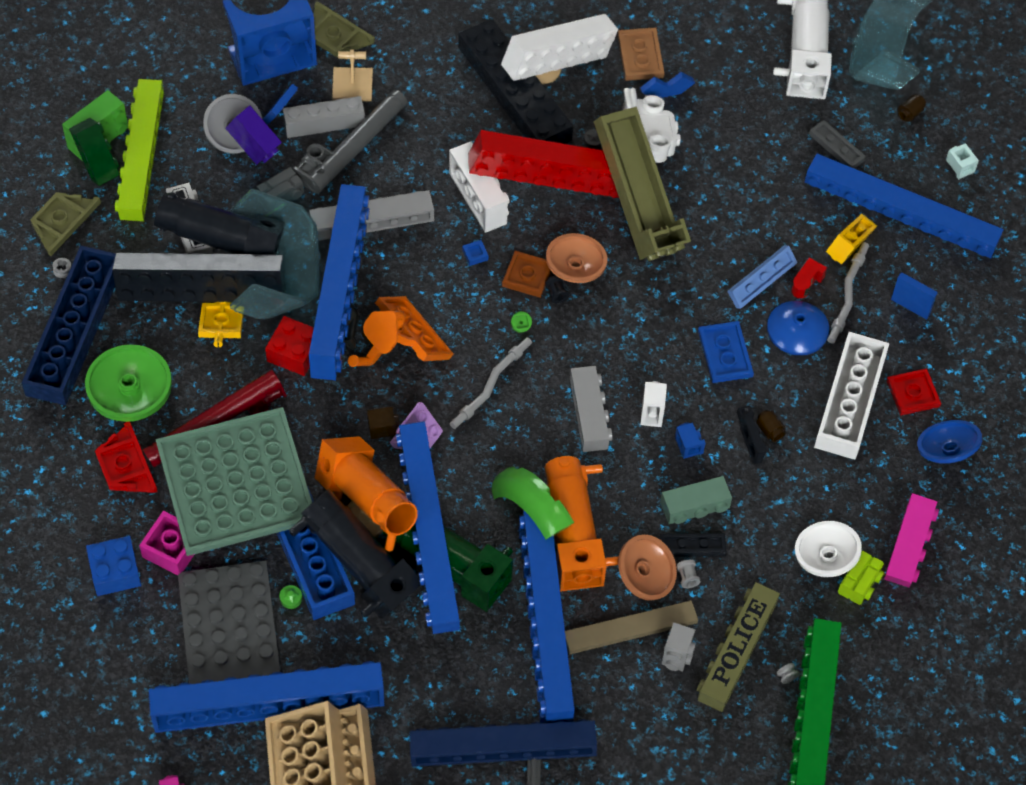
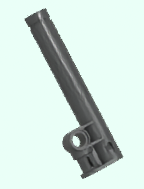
M393 90L332 152L320 144L314 143L308 146L307 153L301 158V162L296 167H291L303 181V186L319 194L407 105L406 97L400 91Z

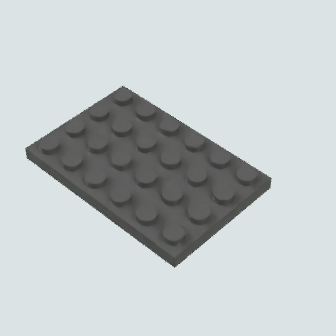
M267 561L186 571L178 574L190 684H198L205 680H213L214 682L224 681L229 677L241 679L247 678L250 675L267 676L274 672H280Z

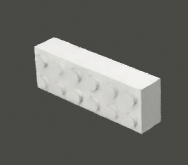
M606 14L514 35L511 37L501 65L513 81L604 59L609 53L618 28Z
M848 332L814 448L856 460L889 343Z

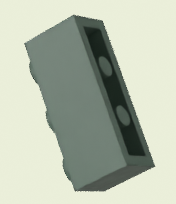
M724 476L664 491L661 494L660 503L668 524H681L687 519L703 518L713 512L721 513L730 508L732 496Z

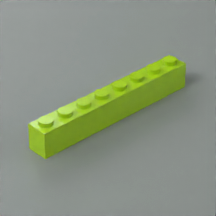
M138 79V85L134 87L133 97L135 103H131V114L133 116L128 121L130 134H126L127 150L123 152V162H125V165L120 169L122 183H118L119 200H115V212H118L120 220L144 221L164 97L162 80Z

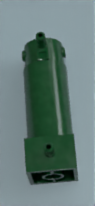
M413 525L409 531L398 535L395 542L401 545L404 551L416 558L415 552L419 551V547L413 543L412 532L416 531L415 525ZM443 525L453 582L461 586V596L487 612L512 581L513 559L509 557L513 553L512 548L507 546L500 552L486 544L482 550Z

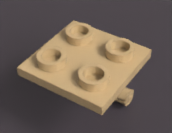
M354 49L338 51V59H350L351 68L334 67L332 100L361 96L362 101H372L373 68H355L354 59L366 60V51H354Z

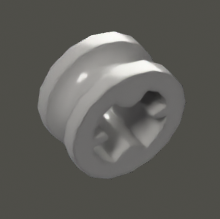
M67 258L56 259L53 262L54 275L58 278L67 277L71 269V262ZM59 266H62V267L66 266V269H65V270H62V268H61V269L59 270L58 267H59Z
M794 663L787 664L777 671L778 677H782V684L789 683L800 675L799 671L795 670L796 666Z

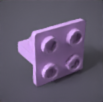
M418 402L401 425L425 421L429 447L431 448L443 430L422 402ZM399 428L397 429L396 434H400ZM395 435L390 444L393 448L402 449V447L397 446Z

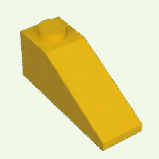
M859 215L836 237L826 252L833 260L842 265L876 229L877 225L865 215Z

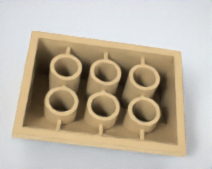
M329 701L265 718L271 785H376L368 710L361 704L339 710Z

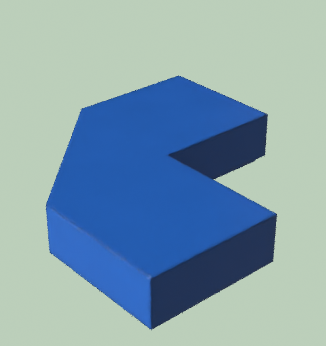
M680 72L667 83L653 77L640 89L647 96L655 95L663 98L682 94L695 84V81L691 76Z

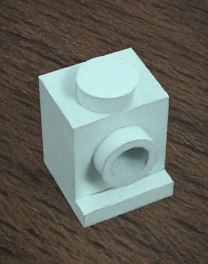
M966 143L952 147L948 151L946 161L956 172L958 179L974 173L979 161Z

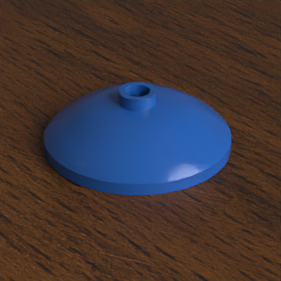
M788 301L780 304L771 312L767 322V332L773 344L780 350L792 355H808L818 351L826 343L829 335V323L824 313L816 306L804 301Z
M949 420L939 422L921 433L917 441L918 451L925 459L935 463L951 464L960 462L972 456L980 448L982 433L976 425L967 421Z

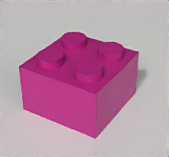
M165 511L161 513L139 545L142 558L176 575L185 570L194 556L186 555L177 518Z

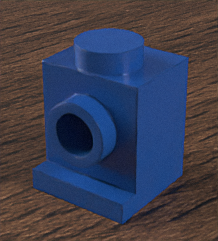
M686 422L676 427L675 440L683 459L704 453L705 440H702L699 430L695 429L693 423Z

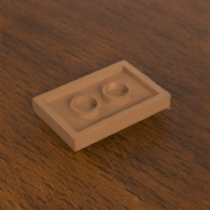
M656 28L618 30L625 81L652 79L653 77L664 78V68Z

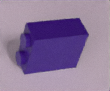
M248 106L237 115L225 128L256 165L261 161L266 163L279 151L277 147L282 143L251 106Z

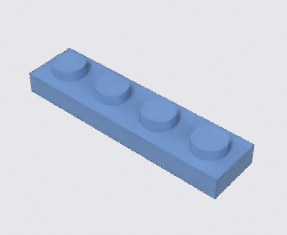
M784 245L727 291L736 308L745 306L798 263L789 246Z

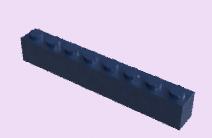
M581 719L577 722L560 720L554 723L533 722L526 725L511 723L508 726L490 724L485 727L464 726L456 729L442 727L438 730L421 728L416 731H410L412 767L597 756L595 721Z

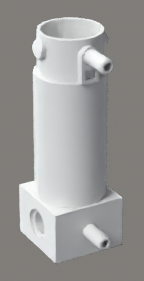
M777 0L778 4L792 5V46L789 68L775 67L773 74L787 76L786 96L825 99L831 76V53H828V0Z

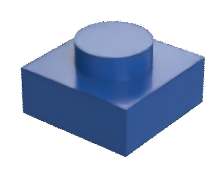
M482 240L462 246V251L469 266L489 260V255Z

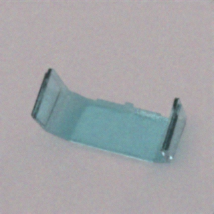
M874 0L860 23L856 38L854 37L852 41L854 47L849 60L850 67L848 70L852 78L857 81L899 90L918 75L920 69L902 59V55L912 23L919 12L933 0Z
M250 189L229 211L252 219L261 214L286 222L276 254L283 255L286 291L283 293L261 285L252 284L230 304V309L257 319H270L305 306L319 295V260L321 259V254L318 246V231L316 223L302 205Z

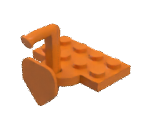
M406 296L379 297L375 304L379 307L380 311L372 312L363 325L365 336L374 346L366 357L351 355L348 358V364L351 367L372 366L382 354L390 353L397 342L404 346H411L416 352L417 357L423 361L450 360L454 353Z

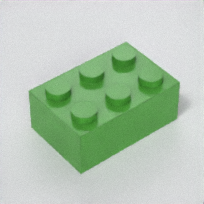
M109 90L62 124L67 148L81 160L82 158L69 128L91 118L96 122H100L104 129L103 137L109 144L128 128L124 103Z

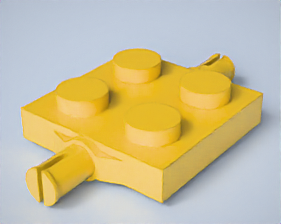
M231 302L202 303L198 328L199 338H215V347H218V342L219 347H222L223 338H241L244 304Z

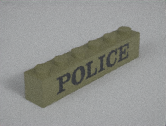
M755 582L752 589H747L743 598L746 602L743 607L739 606L734 618L737 619L735 624L728 626L725 633L727 639L725 643L720 642L715 653L718 657L715 662L711 660L706 673L709 674L707 679H702L697 688L699 702L723 712L777 605L780 593Z

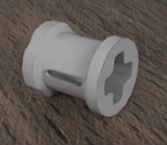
M683 560L676 566L677 571L681 574V586L683 588H693L701 582L700 577L697 576L695 571L696 563L694 560Z

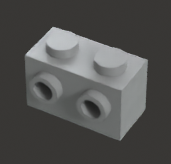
M673 623L665 645L662 665H665L666 668L672 671L679 670L682 672L685 664L690 665L696 645L693 642L695 629Z

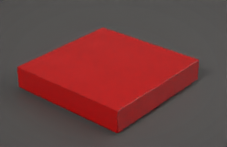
M927 368L887 377L886 381L900 416L941 406V401Z

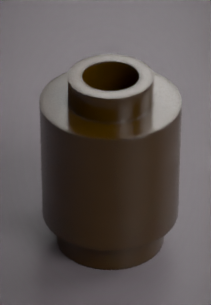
M918 94L910 96L898 106L899 118L903 121L911 122L924 111L926 106L925 99Z
M765 410L758 415L756 424H758L768 440L777 442L786 435L787 432L785 431L784 424L773 410Z

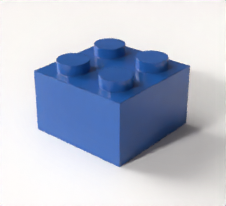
M130 536L86 546L97 596L141 586Z

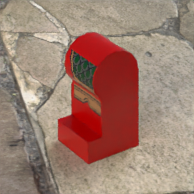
M809 257L793 280L791 289L793 296L799 299L807 297L810 287L815 280L821 283L824 279L827 267Z

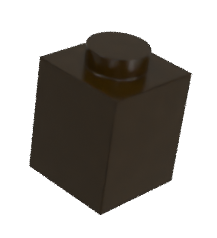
M393 407L367 410L371 439L396 435V427H399L398 414L394 415Z

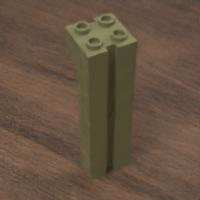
M637 106L600 116L593 122L639 259L647 258L648 261L660 258V256H668L685 249V244L691 242L684 218L677 221L674 219Z

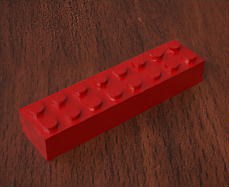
M481 130L468 153L470 174L619 198L603 150Z

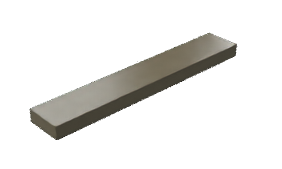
M691 600L565 631L566 645L570 655L671 630L673 623L683 626L697 624L698 618Z

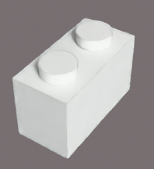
M658 381L645 382L640 425L662 427L667 384Z

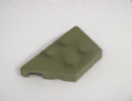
M317 1L315 3L313 13L315 42L324 50L338 57V51H350V49L355 51L375 42V37L320 2Z
M56 192L30 219L35 232L50 256L61 247L101 204L100 198L86 199L82 198V195H68Z

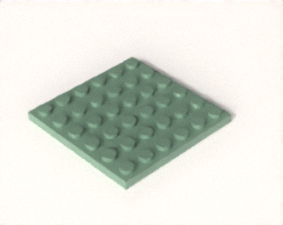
M283 407L155 439L187 556L289 530L301 520V513L312 503Z

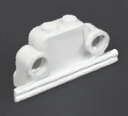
M624 88L625 100L623 110L637 106L655 163L664 162L667 156H672L675 153L676 146L680 145V134H677L678 121H675L672 112L663 110L664 100L662 98L649 95L644 99H637L635 88Z

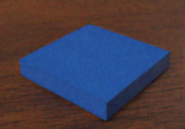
M294 84L278 98L262 118L267 125L279 114L296 93L298 88Z
M901 272L897 278L891 300L927 320L931 314L938 292Z

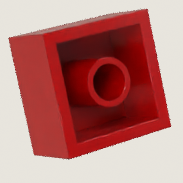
M284 316L265 348L267 362L305 376L310 368L309 351L314 327Z

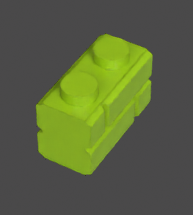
M862 550L858 563L847 572L839 586L838 593L858 605H861L864 599L869 601L875 590L872 588L875 582L879 584L885 573L882 571L883 561L872 557Z

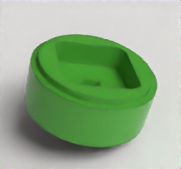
M517 312L511 318V327L515 332H527L532 325V319L526 312Z
M294 585L284 587L280 592L281 604L288 609L298 607L302 602L301 590Z

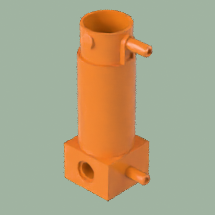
M360 436L322 439L314 478L326 490L330 489L334 492L339 500L342 499L344 492L373 522L380 525V528L387 534L385 550L393 551L396 537L409 531L415 524L418 514L416 506L406 497L405 492L372 462L375 450Z
M572 456L554 458L547 462L544 467L547 486L550 488L552 498L555 501H561L574 521L569 528L554 535L557 549L556 562L560 592L602 587L605 581L606 566L618 565L619 556L607 558L604 556L602 540L597 539L588 494L587 474L602 473L603 467L601 464L581 465L580 460Z

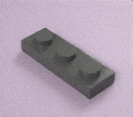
M825 120L810 130L809 135L842 164L855 169L865 161L866 156Z

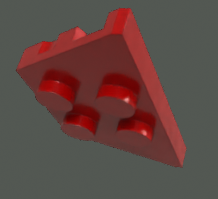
M125 422L124 427L117 434L113 433L106 443L101 444L95 450L109 490L158 492L130 422Z

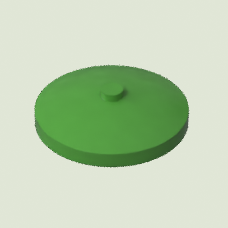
M121 345L105 351L93 361L86 374L85 388L89 402L98 413L115 421L130 422L151 416L165 404L171 392L172 378L167 362L156 351L141 345Z

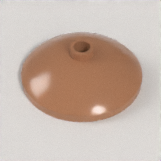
M570 233L555 238L549 244L546 251V262L549 269L557 277L568 282L586 283L597 279L603 274L607 266V254L603 246L595 239L583 234Z
M638 535L629 539L623 545L619 554L618 567L622 581L629 591L641 599L651 601L666 596L674 587L677 576L675 559L666 544L651 535Z

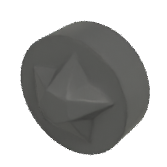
M590 129L584 134V144L588 148L598 149L601 147L596 129Z

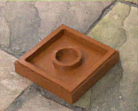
M515 250L502 281V287L541 298L545 289V282L551 273L546 259Z

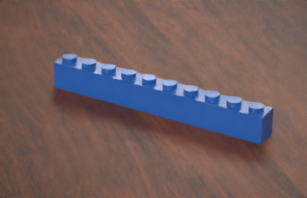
M820 154L815 155L807 170L805 183L847 199L849 202L857 203L869 210L879 212L886 217L901 221L906 225L940 237L942 240L952 242L962 248H967L981 256L992 258L1004 230Z
M424 421L399 425L400 434H396L397 446L402 447L403 453H399L400 465L405 466L406 472L402 473L404 486L408 485L409 492H405V494L418 511L414 524L416 531L412 532L414 545L419 547V551L415 552L417 565H422V572H419L420 585H425L426 592H422L424 606L428 605L429 613H425L427 627L432 626L433 634L460 630V620L426 423Z

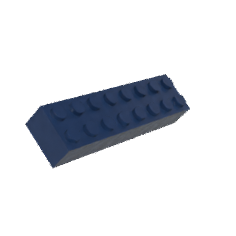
M80 245L23 378L22 386L25 396L66 406L115 288L112 270L116 257L115 253Z

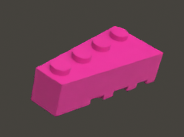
M912 493L884 580L908 588L912 582H917L920 570L916 568L918 562H923L926 554L923 546L925 541H930L933 532L929 527L931 521L936 522L939 509H936L937 501Z

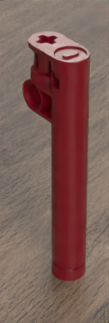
M271 369L164 437L230 421L246 410L249 415L265 412L273 401L281 396L286 398V392ZM156 442L143 449L154 468L161 464Z

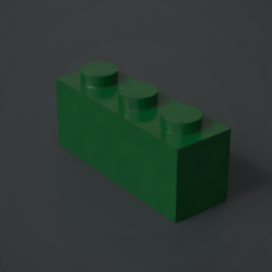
M88 118L69 128L91 181L100 186L120 175L117 169L119 164L110 153L112 148L103 137L104 129L100 122Z

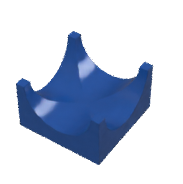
M223 0V7L234 40V45L228 46V50L243 86L317 65L314 15L307 0H289L280 10L266 15H253L243 12L231 0Z

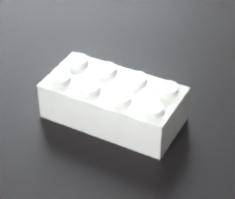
M468 142L449 150V174L486 233L507 224L509 198L506 192H502L500 189V183L497 178L469 173L468 153L473 143Z

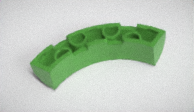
M515 466L506 468L495 477L492 483L494 500L498 497H505L518 504L534 521L545 539L560 533L574 523L561 501H555L552 498L550 488L525 468L516 469Z

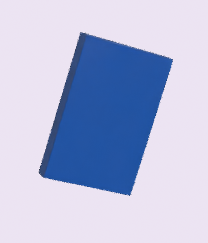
M739 321L698 327L712 383L753 377L754 372Z

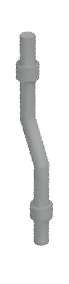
M863 242L858 253L854 254L851 261L852 265L844 279L845 303L838 318L834 319L831 325L832 330L827 339L829 343H835L839 333L843 331L846 325L845 320L853 306V280L859 267L863 266L866 259L865 255L869 248V244Z
M526 337L518 346L512 347L508 351V355L492 369L483 392L469 405H465L459 411L460 414L450 422V426L453 429H456L463 421L469 420L474 415V411L490 397L499 374L514 360L517 361L523 355V351L532 344L530 338Z

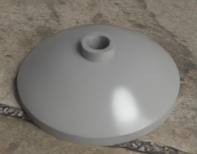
M226 94L216 98L208 106L203 118V129L207 139L215 148L229 154L245 152L225 128L248 106H251L262 119L261 112L254 102L242 95Z

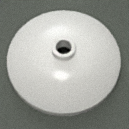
M822 521L810 525L800 533L795 543V555L800 566L807 572L821 577H834L848 572L858 563L862 552L861 540L858 534L848 525L836 521Z

